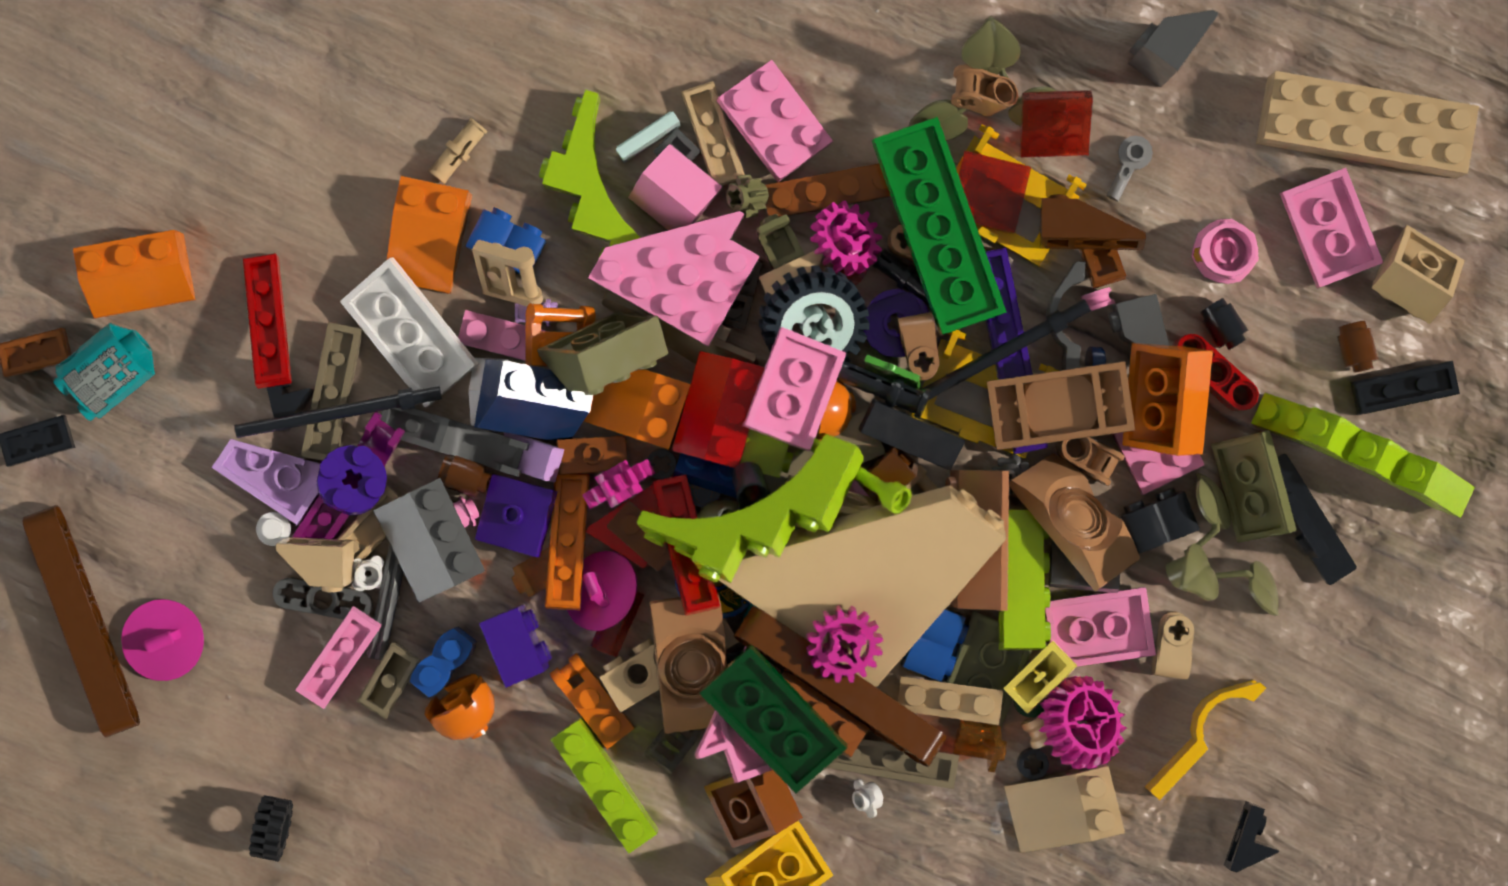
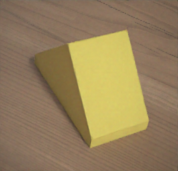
M1052 641L1003 689L1028 714L1077 667V664Z

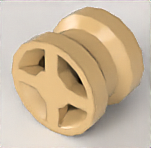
M1036 716L1030 717L1021 723L1023 730L1028 732L1031 737L1030 744L1033 749L1046 746L1044 742L1047 739V735L1039 731L1044 726L1043 720Z

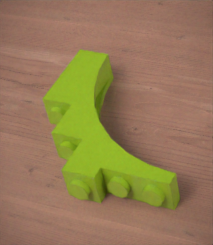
M585 89L583 98L577 97L573 107L572 116L576 117L573 130L567 129L564 136L562 149L567 150L566 154L552 151L550 159H543L539 177L543 178L542 184L545 188L580 198L579 203H573L568 222L573 223L571 229L574 232L609 242L610 247L641 237L622 219L610 201L600 178L595 153V123L600 96L596 92ZM606 247L602 248L600 256Z
M1265 392L1251 421V424L1266 431L1270 430L1271 433L1333 457L1404 491L1434 509L1459 518L1462 517L1475 489L1473 485L1439 462L1410 453L1388 438L1364 431L1342 416L1316 407L1310 408Z
M825 434L813 456L790 481L772 495L745 509L723 516L701 519L668 518L642 511L637 524L645 532L644 538L660 546H663L664 542L674 545V549L680 554L692 558V562L700 570L698 574L703 578L715 583L719 579L731 583L747 549L762 557H767L769 553L780 558L796 523L812 532H816L817 528L829 532L864 457L857 445Z

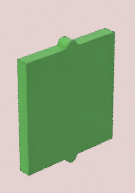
M866 355L864 360L866 370L893 381L895 378H901L904 380V384L920 389V375Z

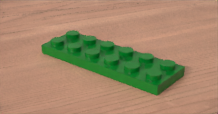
M938 117L871 140L940 336L1006 313Z

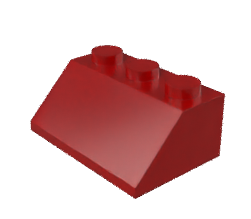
M700 351L672 451L733 468L740 464L750 428L744 427L743 424L765 367Z

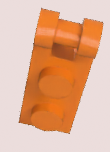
M575 653L568 659V664L561 669L557 667L549 674L608 750L635 729V727L623 711L619 712L607 690L580 655ZM579 673L584 681L574 688L569 679Z

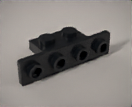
M1281 454L1277 458L1297 531H1294L1297 536L1294 538V541L1305 556L1308 554L1325 583L1332 585L1355 571L1357 566L1288 455Z

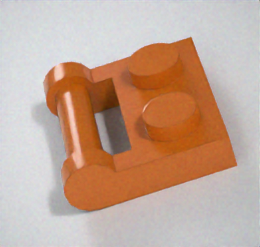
M534 303L528 304L525 314V365L548 367L540 358L537 349L573 333L541 331V323L543 321L577 322V330H580L595 322V309L592 306H580L579 309L547 308L543 307L542 304Z

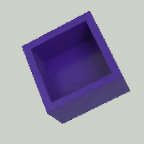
M524 604L479 623L505 688L543 673L550 667L548 662L552 659L549 647L545 640L539 642L535 632L539 628L537 618L532 609L526 610Z

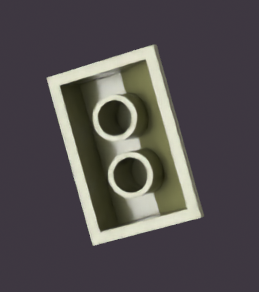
M615 312L537 349L540 358L568 391L581 392L585 396L599 394L604 391L603 386L611 382L625 381L631 377L630 373L636 370L651 368L657 364L656 360L668 355L658 316Z

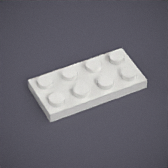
M394 257L387 259L340 301L407 386L412 388L413 391L440 386L441 395H443L479 364ZM435 401L426 402L422 404L426 408Z

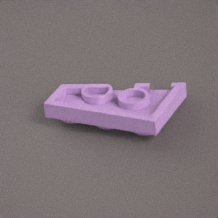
M230 439L211 467L296 525L300 524L319 496L316 480L321 463L238 440Z

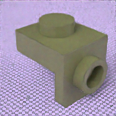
M773 214L759 222L760 227L756 228V236L773 270L805 255L790 226L787 214L781 217L778 214Z

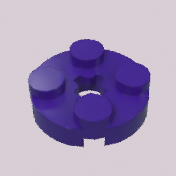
M891 289L880 293L873 298L867 307L869 316L866 318L870 324L869 330H863L867 336L866 340L873 349L883 356L893 358L905 357L899 333H896L895 329L889 330L887 324L891 322L890 316L896 314L898 318L928 313L929 310L922 299L905 290Z
M342 446L330 452L321 462L316 480L317 490L323 502L330 508H334L347 515L363 514L374 508L384 494L387 482L386 470L379 457L372 453L368 447ZM347 472H352L354 475L361 477L357 482V488L352 489L350 484H343L342 480L347 477Z

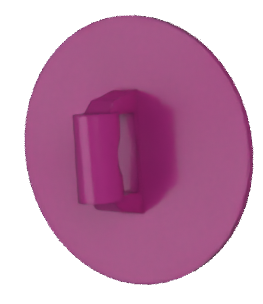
M611 551L597 552L584 559L580 611L567 610L571 619L578 626L590 631H602L615 626L628 614L637 593V577L631 563L624 556Z
M153 600L139 606L126 620L121 636L122 650L129 665L140 675L156 681L174 680L188 673L199 661L204 647V633L196 615L185 605L173 600Z

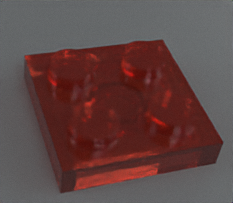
M1092 91L1022 93L1020 157L1089 155L1093 105Z
M964 151L958 176L977 226L1015 234L1031 171L1030 166Z

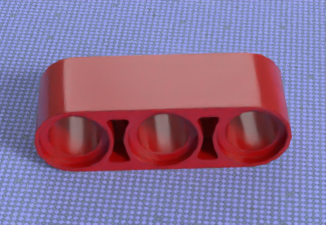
M1188 334L1175 340L1172 346H1182L1185 341H1191L1196 345L1197 349L1213 351L1212 363L1220 366L1222 378L1218 382L1210 380L1209 392L1223 405L1232 411H1244L1256 405L1259 392L1255 384L1198 334ZM1238 386L1243 387L1248 394L1247 401L1243 405L1237 404L1233 399V391Z

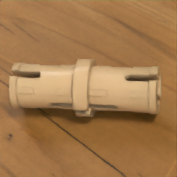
M470 118L453 141L448 140L445 144L446 150L428 171L442 183L446 184L449 177L462 161L467 162L470 156L468 154L488 131Z

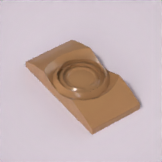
M1125 361L987 381L997 450L1135 431Z
M1052 453L1009 482V487L1095 592L1140 560L1135 543L1124 521L1105 510L1100 501L1094 497L1087 476L1058 455Z
M681 597L649 601L664 733L707 728L715 709L699 693L702 688L727 667L721 603L719 609L685 616Z

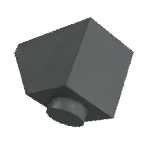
M1157 294L1112 305L1113 312L1109 313L1111 329L1113 333L1118 332L1119 338L1129 345H1132V343L1169 345Z

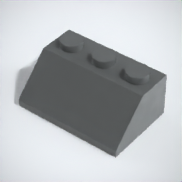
M1215 10L1165 17L1157 26L1151 23L1129 50L1134 56L1128 64L1159 87H1162L1180 69L1219 13Z
M440 478L373 510L418 603L485 572L481 560Z

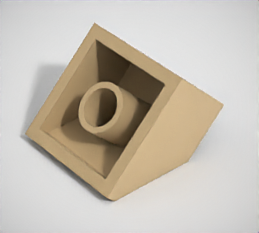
M1406 225L1379 267L1372 289L1377 291L1384 299L1391 300L1406 309L1412 316L1430 324L1453 298L1465 260Z

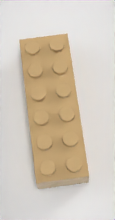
M1275 71L1267 77L1256 144L1457 179L1468 174L1479 106Z

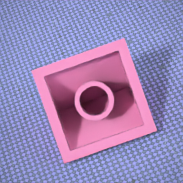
M669 144L642 172L628 198L667 230H672L694 224L723 186Z

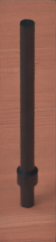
M1085 299L1062 312L1058 309L1047 315V320L920 390L928 389L931 391L929 401L1052 332L1057 334L1068 328V323L1087 314L1091 309Z
M440 386L415 391L412 388L398 390V394L236 424L234 429L236 437L242 438L401 407V410L416 408L415 404L441 400L442 395Z

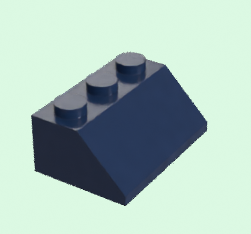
M485 359L474 427L552 441L572 439L590 412L592 396H585L581 392L568 391L551 369L502 360Z

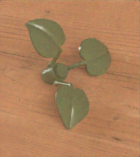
M991 16L987 18L979 30L967 39L961 50L962 59L968 66L975 69H983L997 75L1000 74L1003 77H1008L1005 68L1014 65L1021 53L1020 45L1014 35ZM1040 86L1028 89L1022 94L1021 98L1018 96L1016 104L1009 109L1008 115L1011 121L1020 127L1039 129L1057 123L1067 115L1069 109L1061 93L1053 88ZM948 99L938 100L926 105L910 120L908 127L938 117L946 141L952 140L964 133L968 127V118L962 114L966 109L954 106L951 100Z
M1201 473L1195 474L1197 476V503L1204 518L1212 524V528L1196 544H1191L1184 550L1185 556L1166 564V573L1171 584L1181 590L1192 592L1207 601H1212L1218 597L1217 579L1245 577L1249 580V590L1257 604L1272 616H1278L1279 599L1277 586L1271 572L1263 563L1259 561L1252 562L1250 564V571L1238 570L1215 573L1210 567L1207 556L1201 547L1220 531V527L1224 530L1230 527L1231 516L1225 495L1218 485Z

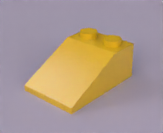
M797 821L780 833L761 839L734 856L707 876L705 881L709 886H820L831 878L833 874L801 823Z

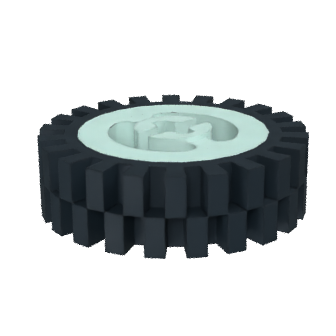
M811 266L810 273H807L805 268L801 267L797 269L799 276L793 278L790 272L783 275L786 283L781 285L776 281L772 285L775 291L772 295L768 292L765 294L763 299L767 305H761L759 310L762 319H759L761 335L770 353L779 329L783 327L793 331V325L798 323L804 336H810L813 340L845 352L844 361L849 363L851 360L847 354L850 351L855 355L858 354L861 349L857 342L865 343L867 336L863 330H869L870 324L866 318L869 316V312L864 304L865 301L851 280L848 281L847 277L840 271L836 274L833 268L826 267L825 271L822 272L819 266ZM822 304L835 308V316L830 319Z

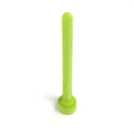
M815 438L810 451L814 453L821 441ZM860 466L855 480L877 493L881 504L885 508L897 514L908 506L911 500L910 489L899 482L886 483Z

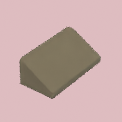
M392 642L357 702L387 719L421 659L399 643Z

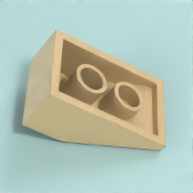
M1107 764L1098 765L1097 768L1093 769L1073 768L1045 775L1037 780L1029 779L1004 785L1020 853L1091 842L1125 833Z

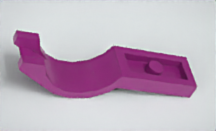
M375 412L366 425L364 434L357 446H366L371 449L372 453L379 457L385 467L405 431L400 427L397 430L393 429L381 420L382 415ZM347 472V477L342 480L343 484H350L352 489L357 488V482L361 477L354 475L352 472ZM319 495L292 537L334 539L349 515L330 508Z

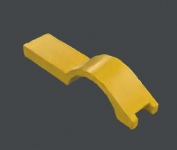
M1250 680L1213 691L1203 698L1192 714L1190 726L1192 737L1150 780L1145 788L1154 797L1161 800L1208 750L1204 741L1203 725L1211 709L1217 703L1228 698H1245L1254 702L1266 687L1261 682Z

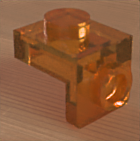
M960 720L953 744V754L987 759L988 772L995 773L998 761H1004L1007 750V742L1002 740L1001 726Z

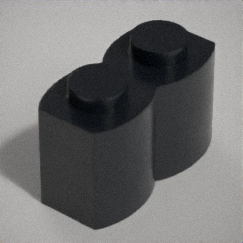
M1175 487L1168 488L1156 493L1157 500L1144 505L1143 500H1138L1123 507L1125 512L1118 515V517L1124 521L1135 543L1138 554L1200 530L1185 491L1176 492Z

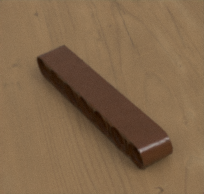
M54 505L23 517L22 522L26 536L100 732L107 738L139 726L140 719L136 705L62 510L58 505Z
M751 607L734 634V638L746 647L752 644L769 663L781 671L786 670L791 673V675H794L869 727V731L925 767L931 765L947 738L937 728L856 673L854 674V682L851 683L846 675H842L839 683L835 682L832 672L827 677H823L820 672L822 666L813 667L811 659L814 656L808 655L806 649L812 643L757 607Z

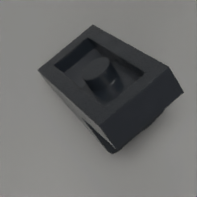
M291 383L266 387L273 417L302 412L314 393V389L306 388L288 393L287 388L291 387ZM291 428L278 431L285 432L291 430Z
M1248 801L1244 803L1224 863L1226 868L1236 873L1279 852L1277 848L1255 840L1256 835L1263 833L1267 817L1264 815V808Z

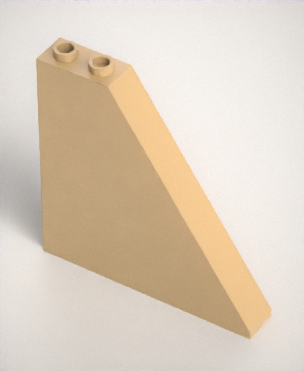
M949 485L911 496L908 506L897 514L880 505L836 518L829 532L817 528L816 532L805 528L792 531L780 558L769 553L767 557H762L747 549L732 582L729 583L722 579H719V581L806 640H808L807 633H816L817 631L812 622L817 620L822 623L825 620L823 616L825 610L831 616L836 614V606L839 605L843 613H847L850 606H854L857 616L865 610L870 617L868 622L875 620L879 626L878 630L874 633H881L883 637V642L876 644L881 647L883 651L882 656H873L877 667L872 668L867 665L865 667L867 676L865 678L862 677L877 687L1007 539L1003 525L1004 521L994 511L987 510L985 512L977 506L976 500L964 490L958 492ZM844 623L840 625L851 627L854 624ZM829 631L827 632V634L825 635V637H824V639H823L822 648H823V644L826 643V642H828V638H829V634H830ZM837 635L840 640V645H842L844 649L846 648L849 653H852L849 647L850 644L846 642V640H843L840 635ZM867 644L862 647L860 656L865 652Z

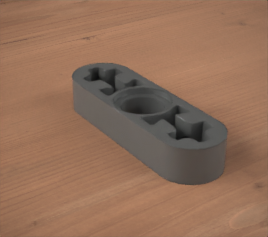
M284 578L278 581L273 589L274 601L285 609L343 620L351 610V607L341 606V613L335 611L340 602L339 592H330L333 600L329 608H318L314 603V596L317 591L321 590V587L310 586L311 589L306 597L307 607L302 606L304 598H291L290 603L286 602L287 598L281 594V590L288 588L289 584H293L294 591L304 593L306 592V586L309 585L303 579ZM347 587L342 588V591H340L344 593L342 600L354 601L356 596H359L360 603L365 604V610L360 611L368 616L371 614L373 600L367 592Z

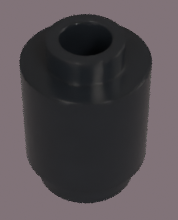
M1221 298L1200 312L1204 318L1202 323L1219 349L1226 346L1228 350H1231L1246 340L1243 334L1248 331V328L1231 303L1227 304L1224 298Z

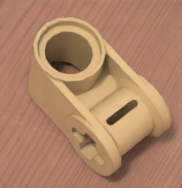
M1176 611L1168 612L1159 621L1155 646L1156 655L1152 657V675L1185 680L1189 678L1192 663L1194 625L1182 613ZM1178 620V623L1184 628L1183 631H1177L1176 636H1174L1169 631V627L1175 626Z

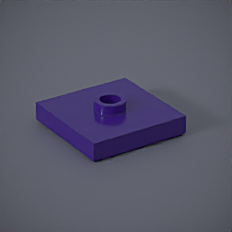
M492 474L475 540L540 558L558 491Z

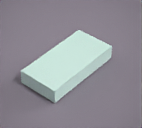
M673 111L668 112L618 145L616 148L618 155L624 163L671 133L676 127H680V121Z

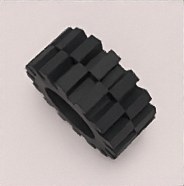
M267 795L261 798L258 812H256L254 817L253 832L250 836L251 844L249 851L251 857L276 862L280 861L283 850L286 847V840L288 839L289 828L292 822V800Z

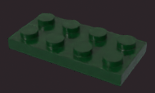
M752 644L702 688L699 693L795 794L803 789L848 747V744Z

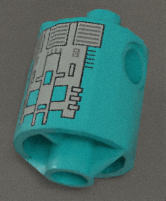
M108 323L82 344L72 355L55 366L58 377L53 382L64 395L68 396L71 394L79 403L77 405L78 410L88 421H92L96 417L100 419L155 375L152 349L136 330Z

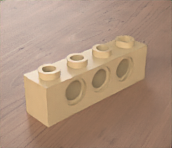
M723 618L726 649L739 641L734 638L735 633L727 619ZM650 638L634 647L632 650L635 655L623 661L621 656L603 666L605 673L601 674L599 678L620 713L659 690L655 647ZM634 664H642L648 671L647 679L643 682L633 681L629 676V668Z

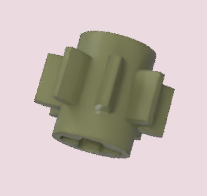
M750 174L737 176V183H730L728 185L726 200L728 206L734 212L740 211L744 213V218L758 216V210L766 209L769 194L767 187L761 182V178L752 179Z

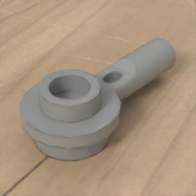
M1130 136L1119 146L1118 156L1121 167L1106 195L1108 198L1119 201L1133 172L1147 166L1151 161L1153 154L1152 146L1144 137Z

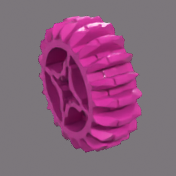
M1073 676L1063 680L1048 694V699L1040 703L1045 712H1042L1038 718L1044 721V726L1039 730L1047 735L1044 745L1053 746L1051 756H1061V764H1071L1072 768L1093 769L1097 768L1098 765L1108 763V761H1111V757L1119 753L1117 746L1125 742L1120 733L1127 729L1121 724L1120 719L1126 714L1118 711L1117 706L1121 701L1112 699L1113 689H1104V682L1094 681L1092 677ZM1077 721H1080V722L1087 721V724H1085V723L1078 724Z

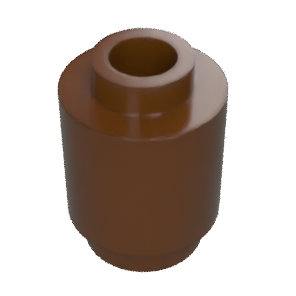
M1358 321L1338 327L1340 335L1337 338L1345 368L1352 367L1353 373L1373 369L1372 362L1378 361L1379 358L1372 330L1367 328L1366 321Z
M446 455L437 479H441L445 488L476 498L478 492L485 493L491 474L486 473V465L457 455L454 458Z

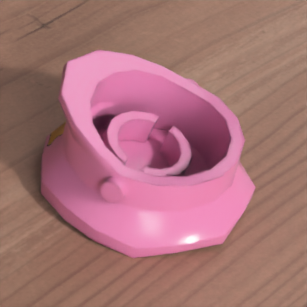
M1233 219L1217 220L1198 232L1191 257L1203 277L1225 284L1241 282L1258 261L1256 237L1253 232Z

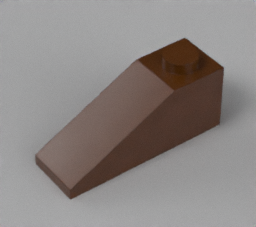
M1055 194L1048 198H1042L1040 208V249H1144L1146 232L1078 199H1069L1066 195Z

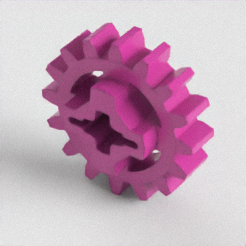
M842 201L838 205L833 202L815 216L817 221L810 227L813 231L817 232L810 238L811 242L818 243L819 245L814 253L825 256L822 264L824 266L830 262L834 264L833 270L835 273L844 268L846 276H850L855 271L857 274L865 271L877 261L875 256L882 251V248L876 245L882 239V235L874 234L873 231L878 226L877 222L869 223L867 219L870 213L867 211L860 214L858 204L849 208L846 201Z
M648 459L632 467L625 460L596 476L595 479L598 486L585 492L582 496L590 509L605 501H608L610 507L613 508L642 492L643 489L639 483L654 475L655 471Z
M839 605L836 606L835 615L831 616L825 610L823 612L825 620L822 623L817 620L812 622L817 631L816 633H807L808 640L814 644L807 646L806 649L808 655L814 656L811 659L813 667L822 666L820 672L823 677H827L832 672L835 682L839 683L842 675H846L851 683L854 682L855 673L859 672L864 678L867 676L865 671L867 665L872 668L877 667L873 656H882L883 651L876 644L883 642V637L881 633H874L878 630L879 626L875 620L868 622L870 617L865 610L857 616L854 606H850L848 612L843 613ZM849 623L854 625L849 627L840 624ZM829 631L828 642L824 643L822 648L823 639ZM837 635H840L843 640H846V642L850 644L849 647L852 653H849L846 648L844 649V647L840 645V640ZM867 644L865 652L860 656L862 647ZM837 662H844V663H849V664L841 665V664H836V663H837Z

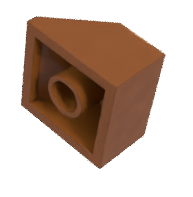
M773 770L737 783L734 782L732 773L704 786L732 848L776 835L803 818L787 784Z

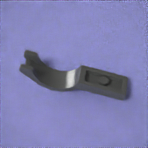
M1077 261L1075 264H1072L1051 296L1046 316L1058 310V304L1064 292L1071 286L1084 281L1085 262ZM1062 331L1057 334L1052 332L1051 335L1055 342L1063 348L1062 371L1080 368L1081 346L1071 342Z
M401 407L384 410L381 413L382 421L395 430L400 427L405 431L401 438L403 441L448 455H457L501 472L520 477L521 470L518 469L523 450L528 451L530 445L528 443L416 408L401 410Z

